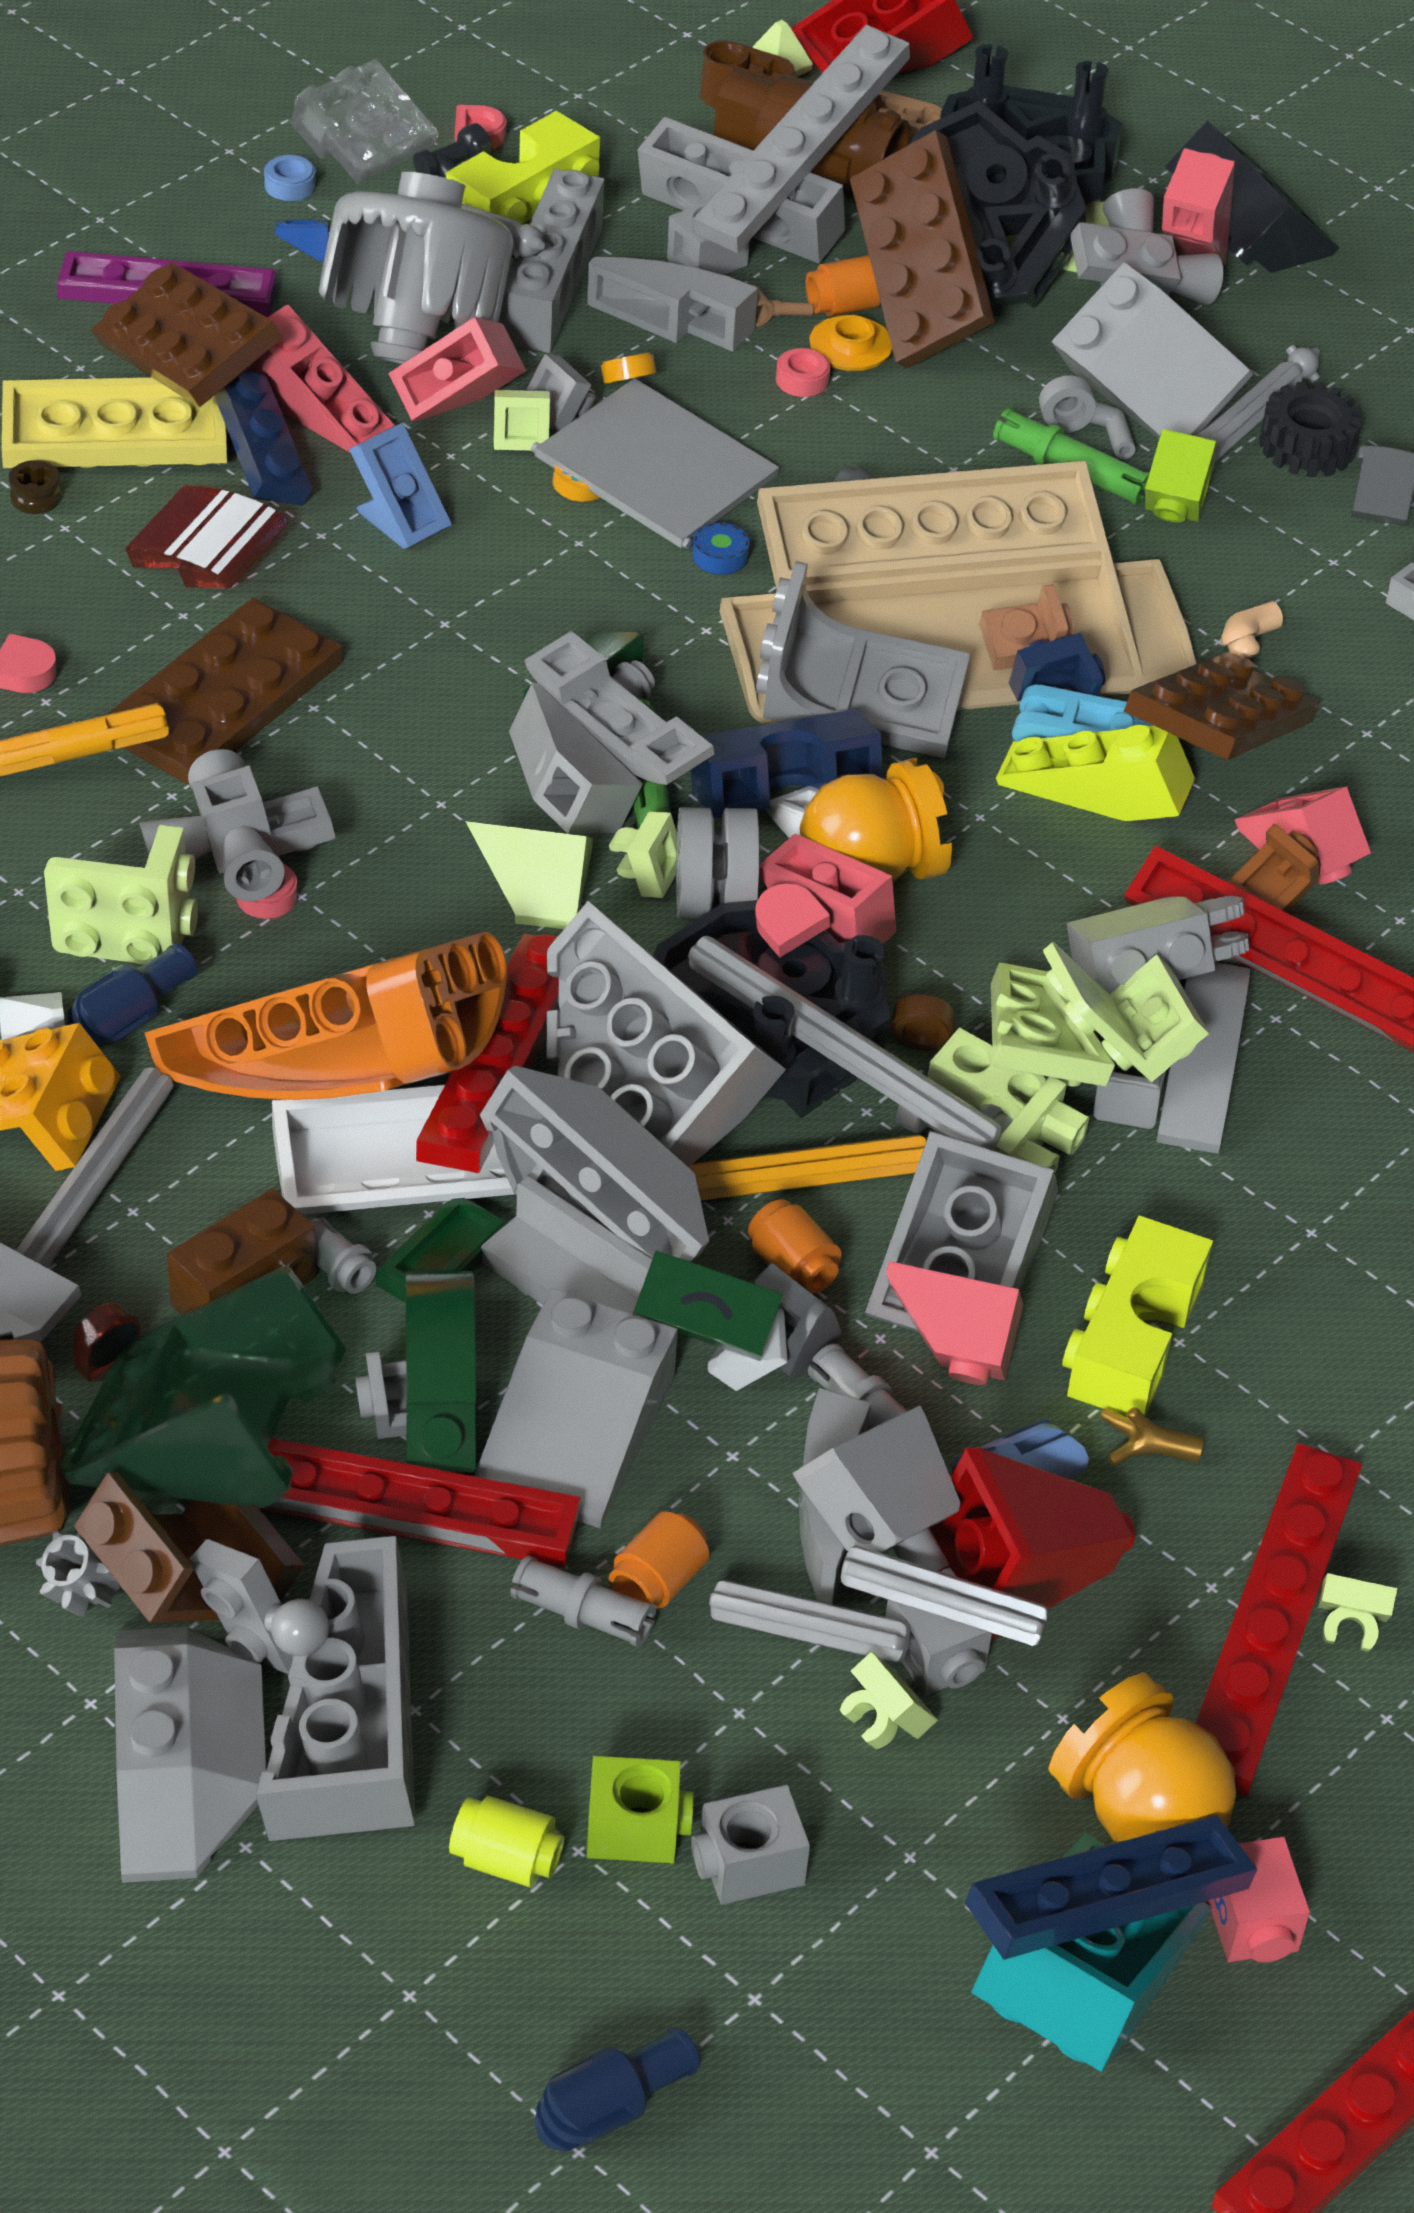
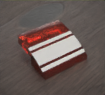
M183 485L126 546L125 550L133 567L177 568L185 587L231 589L285 529L288 522L284 514L251 498L216 488Z

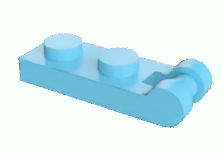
M1035 684L1024 690L1019 705L1021 713L1016 717L1012 729V737L1014 741H1020L1028 737L1048 738L1073 735L1081 731L1101 732L1126 729L1134 725H1154L1124 712L1127 702Z

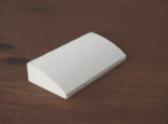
M445 1085L393 1089L336 1098L272 1101V1130L282 1197L302 1215L450 1201L455 1198L472 1199L513 1195L515 1193L498 1158L495 1143L480 1173L416 1161V1140Z

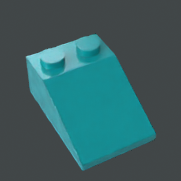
M1085 1832L1062 1858L1107 1845ZM1202 1902L1003 1960L993 1945L971 1993L992 2005L994 2010L1005 2019L1021 2023L1053 2042L1069 2058L1087 2063L1102 2072L1129 2039L1206 1921L1212 1907Z

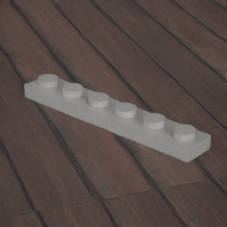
M865 25L693 218L694 234L739 253L910 59L909 43Z

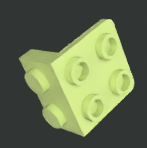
M159 825L145 868L61 857L50 858L44 870L53 948L57 952L79 957L89 956L145 964L164 952L173 943L182 944L184 935L193 936L198 919V900L189 898V891L194 879L195 857L192 854H186L184 828Z
M1051 942L1043 949L1052 967L1046 973V977L1057 992L1068 1001L1063 1007L1066 1014L1087 1036L1096 1030L1104 1038L1101 1043L1106 1052L1123 1070L1127 1071L1131 1066H1134L1150 1082H1153L1175 1062L1188 1056L1196 1045L1209 1035L1207 1028L1172 968L1157 954L1137 970L1124 985H1120L1109 994L1056 943Z

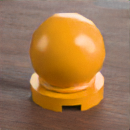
M917 758L892 763L887 771L886 780L874 774L843 775L823 785L805 807L799 826L802 837L892 875L893 883L899 879L907 867L916 879H927L946 874L951 866L952 842L940 845L936 817L947 815L946 805L938 782L927 764L917 766Z
M1142 1672L1128 1677L1105 1692L1099 1699L1109 1709L1085 1733L1073 1724L1053 1753L1048 1769L1059 1781L1060 1788L1070 1798L1081 1800L1093 1795L1097 1818L1111 1839L1116 1843L1215 1815L1220 1818L1226 1827L1230 1823L1236 1798L1235 1773L1231 1762L1213 1734L1191 1720L1169 1717L1174 1706L1173 1695L1162 1684L1156 1683L1147 1673Z

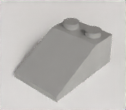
M1125 262L1051 341L1074 374L1084 379L1092 388L1158 439H1160L1162 428L1197 436L1253 376L1248 367L1167 294Z
M930 1131L867 1305L866 1316L919 1333L890 1286L886 1276L889 1261L1015 1288L1020 1291L1038 1251L1059 1191L1054 1170Z
M552 1288L526 1336L474 1477L580 1496V1515L578 1521L601 1529L674 1381L678 1329Z

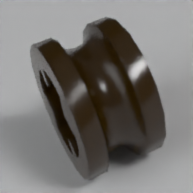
M40 460L25 461L13 467L9 473L10 497L13 506L19 511L29 514H42L57 507L61 496L58 486L60 484L59 472L56 467Z

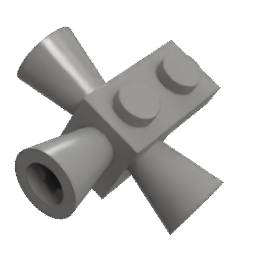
M1131 188L1114 193L1103 204V212L1110 226L1079 222L1070 234L1079 279L1100 281L1102 287L1125 262L1167 295L1172 292L1203 305H1210L1215 301L1220 292L1223 281V264L1220 256L1217 253L1176 256L1172 235L1153 233L1154 196L1147 190Z
M225 749L204 753L190 767L188 782L194 792L200 816L139 822L148 854H150L159 825L184 828L186 854H192L197 859L211 851L219 874L224 873V884L227 891L235 898L243 901L264 899L272 895L280 887L284 879L285 870L278 856L293 851H305L317 844L336 839L331 818L318 786L263 803L250 766H246L242 757L237 753Z

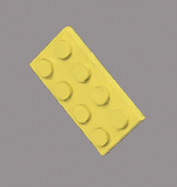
M152 377L3 380V468H13L19 463L31 460L48 462L55 467L83 468L124 465L146 467L170 464L205 465L227 463L226 425L214 396L199 408Z

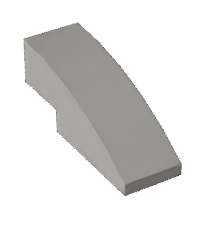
M594 257L589 261L587 305L677 343L685 334L690 333L733 352L755 331L758 287L718 273L664 261L627 257Z
M819 1388L808 1421L803 1466L831 1448L868 1430L871 1403ZM800 1487V1538L806 1570L817 1601L833 1605L841 1585L842 1566L848 1552Z

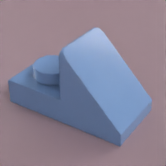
M403 423L395 425L349 448L372 496V499L356 507L358 512L403 549L408 548L452 525Z

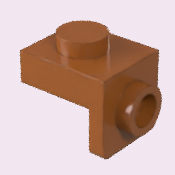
M1273 824L1266 831V844L1228 883L1288 913L1319 882V862L1316 859L1318 852L1311 842L1299 832L1292 830L1287 834L1277 824Z

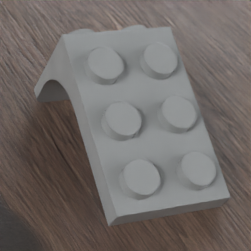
M796 561L791 579L780 577L773 605V612H776L773 624L767 623L761 645L760 658H763L759 671L756 692L766 694L763 718L784 722L858 709L881 733L882 745L945 759L971 653L863 630L830 618L812 602L807 593L806 574L808 564Z

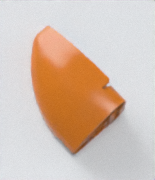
M481 932L144 1033L153 1062L162 1074L169 1075L175 1082L211 1092L248 1098L282 1100L324 1099L381 1092L459 1070L470 1064L482 1053L491 1039L499 1020L507 979L506 957L496 937L490 932Z

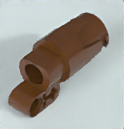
M715 41L708 44L703 51L700 97L705 104L716 108L714 136L753 151L814 83L794 77L795 68L788 59L737 42ZM870 103L810 173L843 185V193L854 196L850 178L908 146L910 142L909 122L901 119V116L893 110H888L886 114L875 111V105Z

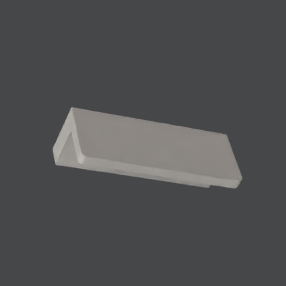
M526 1177L517 1185L516 1217L481 1246L482 1264L542 1305L551 1289L555 1288L633 1314L652 1262L651 1258L531 1177Z

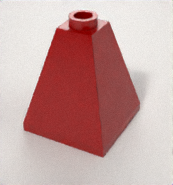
M979 1447L965 1448L951 1476L952 1483L960 1500L959 1512L930 1528L949 1563L948 1566L939 1570V1572L951 1568L958 1578L1043 1604L1047 1608L1054 1606L1113 1572L1123 1553L1128 1552L1132 1548L1135 1539V1530L1131 1517L1125 1511H1119L1110 1493ZM992 1633L991 1641L1000 1635Z

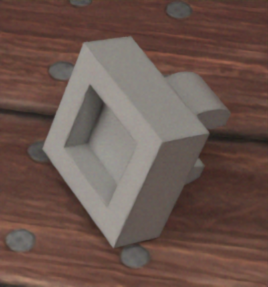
M546 353L526 391H550L549 427L556 430H561L570 424L576 414L581 416L590 410L597 397L595 394L588 392L591 384L561 356Z

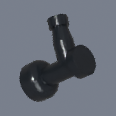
M472 123L459 131L457 142L433 152L427 149L414 154L413 163L418 173L446 178V172L455 168L458 163L467 161L483 151L493 156L490 139L483 127L478 123Z

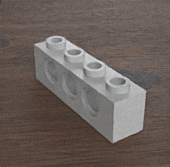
M664 117L637 149L642 194L681 210L709 201L753 150ZM809 172L752 238L820 263L845 231L843 185Z
M553 170L530 225L534 226L539 222L545 228V231L541 234L545 248L531 257L519 255L514 259L508 273L499 323L504 325L515 347L551 353L603 229L605 178L589 176L579 171Z

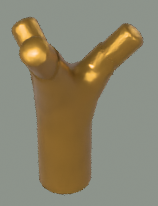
M1132 1407L1128 1410V1417L1116 1413L1109 1408L1102 1411L1101 1419L1129 1437V1441L1108 1455V1460L1113 1466H1117L1132 1456L1144 1454H1162L1198 1464L1204 1438L1159 1426L1146 1418L1137 1407Z

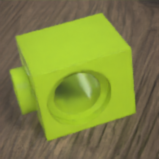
M1162 428L1145 487V509L1153 511L1155 516L1169 522L1181 523L1185 519L1199 522L1216 462V441Z
M593 1756L586 1858L674 1864L677 1835L691 1836L694 1791L679 1790L681 1761ZM646 1808L651 1811L646 1813H639L632 1811L630 1809Z

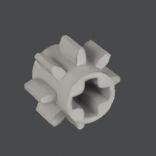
M77 1531L76 1536L63 1535L59 1532L52 1534L53 1541L45 1549L42 1558L36 1561V1564L41 1567L42 1573L47 1580L39 1591L41 1595L57 1603L61 1602L63 1609L80 1617H83L87 1611L88 1603L101 1604L107 1608L111 1607V1598L118 1592L120 1585Z

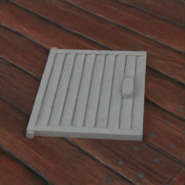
M635 378L543 443L535 442L531 447V451L535 453L534 456L553 468L555 465L590 486L589 491L678 547L689 549L692 545L694 535L698 529L717 522L758 491L759 488H762L778 476L779 471L777 465Z

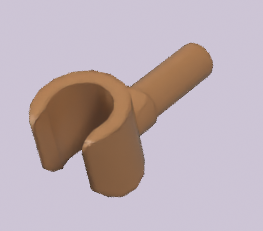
M758 287L755 327L763 326L772 316H812L813 304L769 300Z

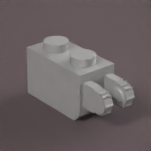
M1232 895L1193 903L1186 897H1166L1067 922L1072 959L1109 994L1120 985H1124L1137 970L1156 954L1172 968L1178 980L1215 971L1214 962L1232 958L1236 955L1239 956L1249 951L1248 933L1245 934L1237 931L1210 936L1209 929L1211 925L1234 920L1244 915L1243 897L1240 898Z

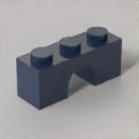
M858 709L704 735L702 737L713 745L715 754L691 769L692 793L704 808H711L713 818L722 817L725 808L764 810L770 808L769 791L775 788L804 785L820 789L823 785L843 775L874 774L883 778L881 733Z

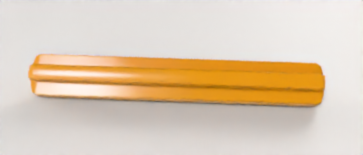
M918 1134L697 1162L688 1168L695 1173L700 1200L705 1201L915 1174L926 1139Z

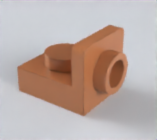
M1055 584L1042 586L1037 604L983 610L979 623L993 670L1013 668L1017 650L1023 649L1032 642L1038 640L1050 642L1071 636L1073 632L1071 610L1067 603L1061 604Z

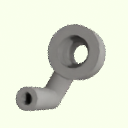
M1072 375L1061 376L1050 381L1043 388L1039 396V405L1047 426L1054 423L1064 428L1065 433L1080 430L1089 422L1103 426L1107 429L1114 455L1118 459L1125 460L1134 455L1135 445L1125 414L1118 408L1096 402L1090 385L1084 379Z

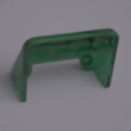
M282 1266L143 1334L125 1347L113 1362L60 1464L59 1471L70 1484L99 1487L107 1472H118L132 1491L136 1493L241 1507L252 1504L256 1508L267 1507L283 1497L291 1487L290 1480L293 1476V1468L284 1456H272L268 1450L289 1399L296 1395L300 1397L302 1402H309L327 1392L336 1381L332 1372L340 1364L346 1348L289 1266Z

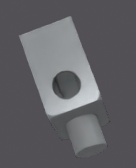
M920 1405L831 1448L792 1473L797 1483L847 1552H849L852 1546L857 1545L880 1553L893 1548L899 1559L936 1571L949 1565L930 1528L959 1512L960 1500L926 1415Z

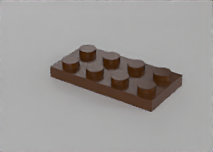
M935 130L851 177L850 182L896 363L909 368L994 323L989 297L947 137Z
M173 262L150 273L142 287L125 301L115 303L108 308L103 315V319L90 329L101 346L199 408L283 338L272 320Z
M252 597L106 715L150 704H161L166 714L169 735L162 739L124 747V749L189 785L188 773L191 765L198 757L206 752L217 749L236 752L342 664V645Z
M1223 653L1132 689L1124 712L1221 758L1230 760L1312 723L1321 701L1304 694L1305 687L1297 681L1282 676L1269 678L1254 671L1255 664L1249 659L1233 653Z

